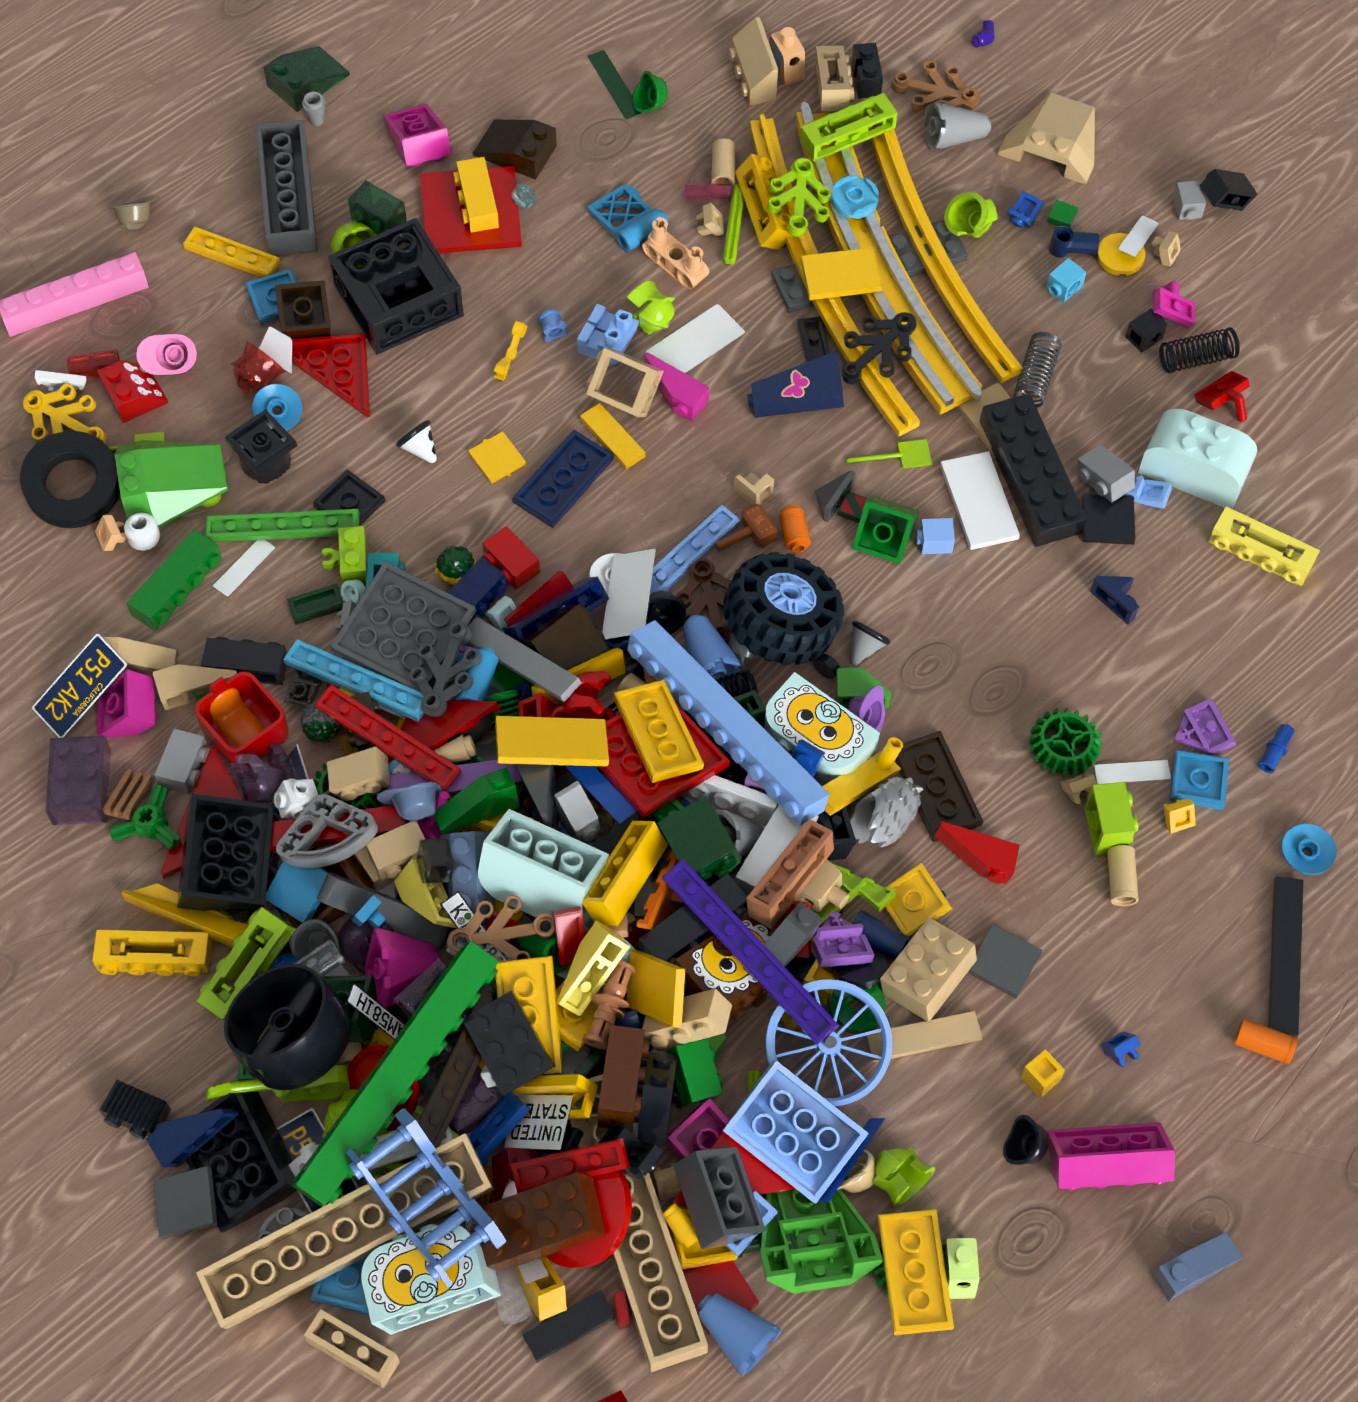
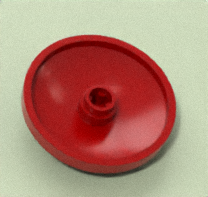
M622 1170L592 1176L606 1235L547 1255L546 1258L563 1267L588 1268L605 1261L617 1250L627 1233L632 1211L631 1192Z

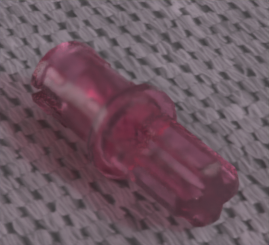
M710 182L708 184L685 185V197L708 199V201L710 199H731L732 184H711Z

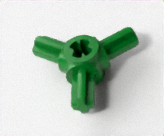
M157 784L152 789L148 803L135 811L132 815V820L111 826L109 831L113 841H119L138 834L140 838L145 836L152 840L158 839L168 849L177 848L181 839L168 827V821L164 818L166 812L163 810L169 793L168 788Z

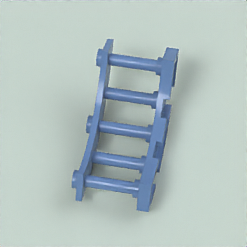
M403 1108L395 1114V1117L401 1124L397 1127L398 1131L362 1159H359L350 1148L346 1151L352 1161L348 1166L358 1180L362 1177L366 1180L391 1214L388 1221L398 1234L403 1231L428 1262L425 1268L435 1282L441 1279L449 1288L453 1283L445 1273V1270L482 1241L486 1243L489 1240L497 1249L507 1241L494 1221L475 1199H471L465 1192L463 1184L449 1166H445L437 1153L434 1152L436 1151L435 1147L417 1121ZM412 1140L419 1150L416 1154L417 1158L379 1186L367 1169L404 1141L409 1142ZM431 1166L440 1178L436 1182L437 1185L403 1212L399 1213L387 1195L423 1167L427 1169ZM444 1194L446 1196L452 1194L460 1204L456 1208L458 1211L420 1240L407 1223ZM472 1219L477 1225L474 1228L475 1232L437 1261L428 1249L463 1221L468 1222Z

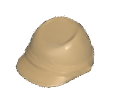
M864 1149L838 1189L858 1193L873 1186L876 1165L873 1155L868 1150Z

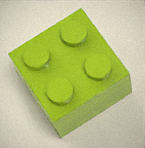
M1125 781L1092 785L1084 809L1094 856L1107 855V850L1113 846H1130L1133 843L1135 832H1138V820L1136 816H1132L1131 811L1133 806L1131 791H1127Z

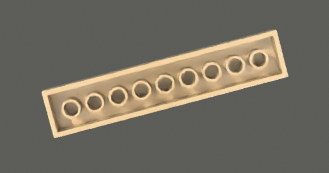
M603 1074L589 1078L590 1081L598 1085L590 1118L568 1119L570 1127L579 1128L584 1133L577 1148L598 1144L608 1128L597 1127ZM584 1096L574 1104L576 1110H581ZM632 1128L631 1133L636 1137L634 1128ZM624 1173L631 1192V1219L627 1233L620 1246L612 1254L626 1294L650 1372H654L707 1354L708 1343L665 1218L662 1215L663 1212L650 1174L647 1173L646 1176L643 1175L640 1180H637Z
M466 1133L435 1148L436 1151L434 1152L437 1153L445 1166L448 1165L471 1199L474 1198L476 1200L494 1190ZM407 1164L379 1177L375 1181L380 1186ZM431 1166L427 1169L423 1167L388 1194L387 1197L397 1211L401 1213L434 1188L440 1178ZM366 1184L335 1200L333 1204L325 1205L196 1272L220 1328L229 1329L369 1256L379 1246L390 1243L394 1237L405 1233L402 1231L398 1234L388 1221L391 1214L369 1184ZM444 1194L407 1224L415 1232L421 1227L457 1210L456 1208L460 1204L452 1194L448 1196Z

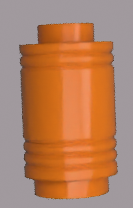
M799 505L785 506L781 509L779 519L786 548L794 553H801L811 544L804 510Z

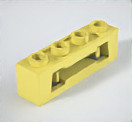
M1227 506L1222 512L1209 539V543L1215 545L1218 549L1233 553L1244 561L1252 562L1263 570L1273 572L1285 578L1288 582L1296 583L1300 586L1305 582L1320 550ZM1234 519L1250 526L1249 530L1244 526L1233 523ZM1291 545L1304 553H1297L1293 549H1288L1287 546Z

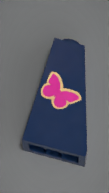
M838 352L829 353L752 383V394H747L749 409L754 408L755 418L844 407Z

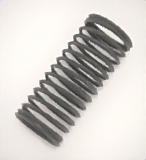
M1037 332L1031 336L1023 368L1020 371L1013 397H1017V393L1021 396L1019 391L1028 394L1023 390L1038 394L1039 396L1031 395V397L1042 398L1040 400H1033L1034 402L1042 401L1040 404H1035L1036 408L1041 407L1045 402L1062 346L1061 340L1056 335L1049 332ZM1036 338H1049V339L1055 341V342L1058 344L1059 347H1057L1054 343H1052V342H1050V341H1046V340H1036V341H1033V340L1036 339ZM1036 342H1046V343H1049V344L1053 345L1054 347H1056V349L1054 350L1052 347H1050V346H1048V345H1043V344H1036V345H1035L1034 343H1036ZM1038 346L1047 347V348H1049V349H1051V350H1045V349H1042V348H1040V347H1038ZM1034 355H1038V356L1044 357V358H1049L1050 361L1045 360V359H1043V358L1035 357ZM1032 359H1036V360L1041 361V362H1047V363H1049L1050 365H1045V364L1040 363V362H1035V361H1033ZM1031 364L1047 367L1048 369H1043L1041 367L1033 366ZM1030 368H1034V369L1040 370V371H1045L1047 374H1043V373L1038 372V371H1033V370H1031ZM1029 373H1034V374H1037V375H1043L1045 378H1041V377H1039V376L1031 375V374H1029ZM1027 377H1032V378H1035V379H1038V380H1042V381H1044V382H1039V381H1036V380H1031V379H1029V378H1027ZM1027 381H1030L1035 384H1040L1043 387H1038L1036 385L1027 383Z

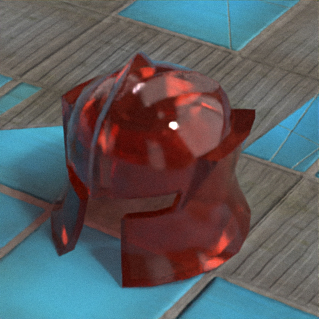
M246 341L242 356L231 363L234 367L233 372L237 380V386L244 392H258L265 386L271 385L276 377L286 372L274 359L248 341Z

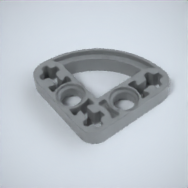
M321 794L310 801L276 845V851L281 860L291 866L300 868L325 867L343 861L361 850L376 835L378 826L371 814L330 795ZM350 813L345 821H337L341 814ZM358 822L359 825L364 826V827L359 828L356 823ZM313 825L309 832L300 833L304 826ZM326 826L349 835L348 838L331 847L307 851Z

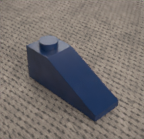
M216 1109L173 1120H165L154 1127V1132L146 1138V1141L162 1167H180L231 1122L239 1112L237 1109Z

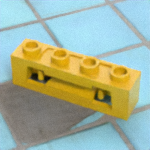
M750 154L735 173L760 246L780 250L786 244V238L792 237L787 229L790 216L785 204L782 205L779 213L768 211L767 204L769 199L781 195H776L769 191L771 180L776 178L770 158ZM745 178L751 179L748 183L750 186L753 185L754 189L748 188ZM760 221H762L763 224L767 225V226L764 228V230H763V228H762V226H761Z
M97 930L92 962L97 971L107 975H114L117 972L144 975L145 972H151L161 976L184 973L186 976L198 977L201 974H209L213 942L208 932ZM126 947L133 948V951L177 952L180 957H174L171 953H130Z

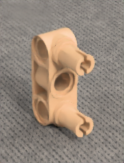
M661 217L656 218V221L652 223V231L648 235V240L642 244L643 251L653 262L689 290L693 289L709 275V269L702 261L703 250L696 246L692 247L691 250L686 248L685 245L681 244L667 232V220Z

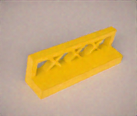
M580 1074L541 1075L512 1092L516 1095H573L568 1119L590 1118L598 1085ZM584 1096L581 1110H576L574 1104Z

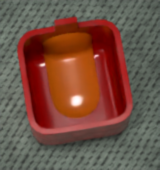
M239 672L227 681L221 676L210 684L211 692L196 703L195 713L202 732L228 763L237 770H245L283 744L288 738L289 727L284 710L258 679L249 672Z

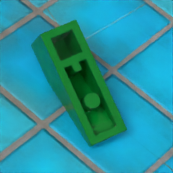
M506 767L480 776L436 810L434 817L442 835L506 813L508 809L515 810L520 808L516 785L508 768Z

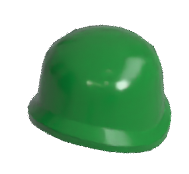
M644 71L633 91L632 102L635 110L648 113L661 108L666 102L668 95L666 82L662 78L653 75L650 71Z

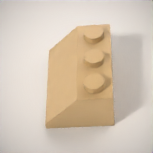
M756 17L732 38V48H729L730 61L735 62L736 78L741 80L742 96L747 97L749 106L776 101L778 67L761 19Z

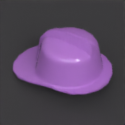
M877 685L870 689L866 696L852 698L849 702L848 710L879 733L884 724L885 707L883 688Z

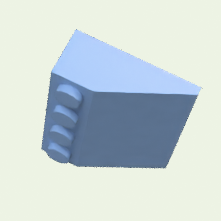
M775 1060L771 1062L723 1129L727 1135L815 1204L869 1134Z

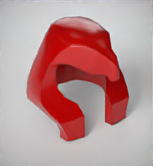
M607 671L584 672L577 675L581 684L565 702H562V707L569 711V714L563 716V718L605 719L606 722L617 714L611 708L604 709L601 701L597 699L599 692L604 688L606 682L611 680L610 674Z

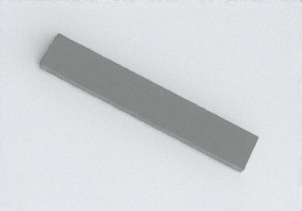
M476 617L468 625L473 632V637L468 643L476 649L487 647L494 650L500 664L562 702H565L581 684L577 676L482 619Z

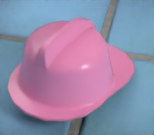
M154 335L141 341L137 348L136 356L139 365L146 372L155 375L184 373L191 369L196 362L197 351L192 340L184 335Z

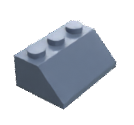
M471 831L441 835L442 879L448 898L459 891L474 913H476L477 905L481 901H489L495 910V898L483 888L478 878V867L483 842L491 832ZM487 905L480 909V913L483 915L490 912V907Z

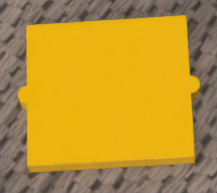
M503 431L488 440L483 439L481 444L468 450V454L491 484L505 476H511L512 472L526 465L524 458Z

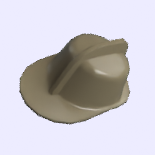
M159 195L140 198L122 206L109 209H114L118 222L124 225L125 229H140L150 218V202L158 199Z

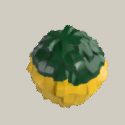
M448 546L437 558L435 573L447 584L457 587L462 586L474 577V573L477 570L476 558L466 547Z

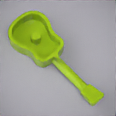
M334 1065L318 1080L293 1090L271 1089L256 1079L223 1082L221 1085L217 1084L207 1089L206 1102L229 1093L262 1090L274 1091L276 1096L285 1103L334 1100L342 1097L345 1090L350 1089L348 1070L343 1065Z

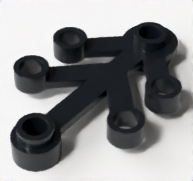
M903 312L897 314L893 319L876 320L870 315L863 317L861 321L863 331L871 333L875 330H889L885 335L858 336L854 331L847 332L844 335V344L847 348L852 349L857 346L871 347L855 362H848L842 367L844 382L847 384L858 383L862 378L861 370L881 352L880 375L885 378L891 377L894 374L892 342L898 336L900 338V346L897 348V358L902 362L909 361L912 357L909 335L915 331L917 325L916 319L912 314ZM867 322L873 323L871 326L865 325ZM901 322H908L905 325L900 324ZM849 338L856 339L853 342L847 341ZM902 351L908 352L907 355H901L900 353ZM885 367L891 368L889 371L882 370ZM850 369H855L854 372H848Z

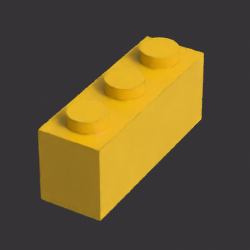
M485 157L457 161V172H453L455 186H460L461 188L457 192L460 205L464 204L465 209H462L464 224L469 223L470 232L499 228L498 212Z

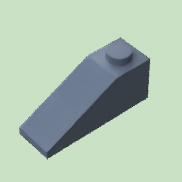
M1223 1233L1163 1264L1156 1270L1153 1278L1168 1301H1171L1241 1260L1243 1257L1228 1234Z

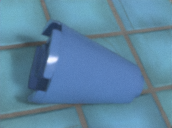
M699 614L690 616L683 626L686 651L718 681L720 677L725 678L726 675L730 677L732 673L736 675V672H741L739 659L706 616Z
M718 1293L713 1297L708 1294L697 1307L700 1310L698 1314L699 1319L742 1377L766 1354L767 1348L770 1345L768 1342L770 1340L775 1342L781 1333V1329L777 1325Z

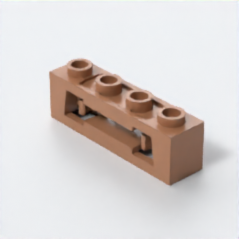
M808 819L747 896L746 902L750 918L773 929L833 852L832 830ZM764 889L763 895H759L761 891Z

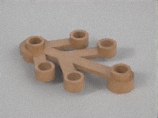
M932 60L924 62L923 73L934 84L910 79L909 75L905 72L897 73L892 80V89L896 93L904 94L910 89L931 93L926 96L917 94L912 97L911 107L917 111L923 110L925 106L933 102L956 107L961 106L968 110L974 109L980 102V93L976 89L969 88L959 77V68L953 65L946 68L945 78L951 81L956 89L948 87L936 71V62ZM946 97L952 98V100H950V101H948V102H946L945 100H941V99H944V98H946Z
M512 895L506 898L503 909L488 930L476 933L483 920L491 918L494 914L493 905L489 901H481L477 905L476 913L466 927L457 928L450 933L447 945L451 953L456 955L461 948L457 946V941L460 938H465L467 943L472 941L476 945L489 943L512 960H517L521 955H525L529 959L531 957L528 952L518 950L505 940L535 934L542 938L551 937L555 934L553 916L544 913L537 916L534 923L504 928L511 916L522 909L521 900L517 896ZM516 900L518 907L516 909L508 908L510 901ZM489 906L490 912L483 915L480 913L481 907ZM545 922L551 924V928L547 932L541 930V925ZM493 956L499 962H502V960L498 956Z

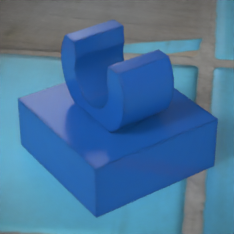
M1123 1031L1101 1044L1105 1055L1114 1057L1117 1065L1126 1067L1124 1055L1128 1053L1131 1059H1139L1135 1048L1141 1044L1135 1034Z

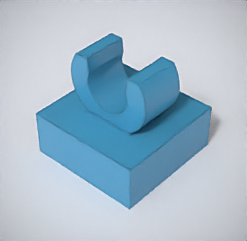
M373 895L351 920L359 927L367 921L373 928H379L386 920L381 913L376 911L382 902Z

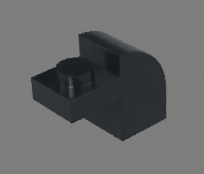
M611 1125L598 1143L623 1138L630 1167L622 1171L630 1177L640 1180L643 1175L646 1176L647 1173L656 1167L658 1158L663 1151L655 1144L641 1142L626 1127Z

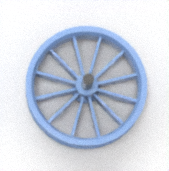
M818 980L804 984L802 986L808 993L813 991L815 1000L819 1004L820 1000L817 990L831 989L841 991L833 1018L835 1021H837L844 992L856 997L865 1006L838 1032L833 1031L818 1046L813 1041V1046L776 1055V1030L812 1040L808 1035L777 1027L785 1011L778 1005L770 1018L766 1031L765 1049L768 1063L770 1065L773 1060L778 1061V1057L815 1049L816 1054L794 1075L798 1076L818 1055L823 1057L814 1091L817 1092L826 1058H830L840 1097L825 1099L833 1106H842L855 1102L877 1086L888 1068L892 1054V1034L888 1019L876 1000L853 984L839 980ZM868 1007L874 1015L879 1029L841 1038L839 1035ZM878 1032L881 1033V1056L842 1045V1041ZM841 1049L879 1060L875 1072L868 1081L840 1053ZM836 1055L864 1083L862 1087L845 1096L834 1059Z

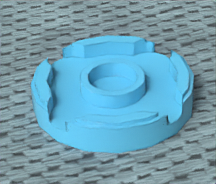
M850 175L838 180L831 192L833 208L840 215L848 218H862L874 212L878 205L879 191L870 179L865 177L862 179L857 178L858 176Z

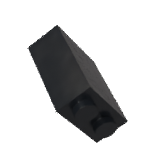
M649 1052L637 1134V1139L641 1142L666 1146L678 1055H670L665 1052Z

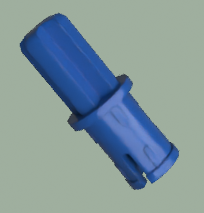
M1280 725L1273 740L1268 741L1266 745L1268 749L1258 763L1259 768L1264 772L1273 773L1281 756L1286 755V747L1295 733L1291 725Z

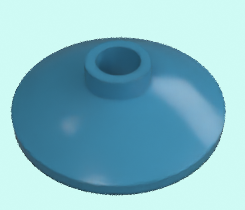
M272 384L265 386L255 395L252 403V413L255 417L266 409L288 431L300 421L303 406L299 395L292 388L282 384ZM274 408H280L282 412L281 414L276 415L273 413L272 410Z
M1313 824L1294 826L1285 834L1282 840L1281 849L1285 861L1290 867L1300 873L1307 875L1321 874L1327 871L1336 859L1337 849L1333 838L1326 830ZM1302 851H1309L1311 856L1305 855Z

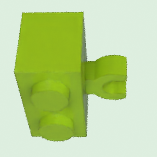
M364 526L338 528L339 551H335L332 548L322 549L323 558H332L329 561H322L323 568L325 570H332L337 565H340L342 583L358 579L366 586L368 546Z

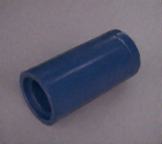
M863 910L858 913L852 923L864 925L862 934L866 935L870 946L893 960L898 957L910 940V937Z

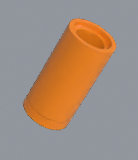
M1245 1018L1242 1019L1234 1040V1045L1288 1065L1293 1058L1298 1043L1297 1037Z

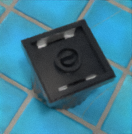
M266 409L225 436L228 445L238 454L244 473L253 480L255 479L258 483L268 484L270 481L278 479L286 473L291 464L290 451L297 447V442Z

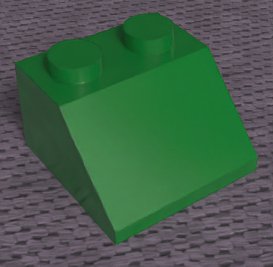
M871 495L865 502L852 549L901 564L912 536L919 510Z

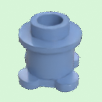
M547 309L538 318L539 325L543 327L544 340L546 342L567 335L565 329L567 326L566 322L560 320L561 313L558 310Z

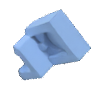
M1140 475L1136 477L1135 488L1123 496L1134 497V502L1164 509L1172 487L1171 483L1144 480L1143 476Z

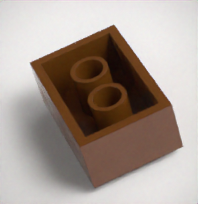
M610 1025L598 1105L597 1127L609 1129L611 1125L626 1127L632 1132L633 1122L639 1123L641 1095L643 1093L650 1040H644L645 1029Z

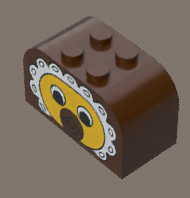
M748 913L739 918L763 945L775 932L774 927L773 929L768 928L750 918ZM715 935L682 954L673 962L674 965L685 969L684 997L716 988L732 1004L728 1022L732 1019L738 1021L747 1013L748 1008L751 1006L757 1008L768 998V992L744 970V966Z

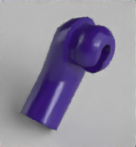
M984 21L982 24L983 31L978 32L977 35L972 37L971 40L974 47H984L994 41L993 21Z

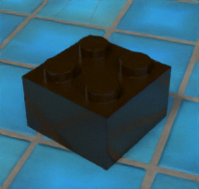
M325 280L275 285L281 333L291 339L331 336Z

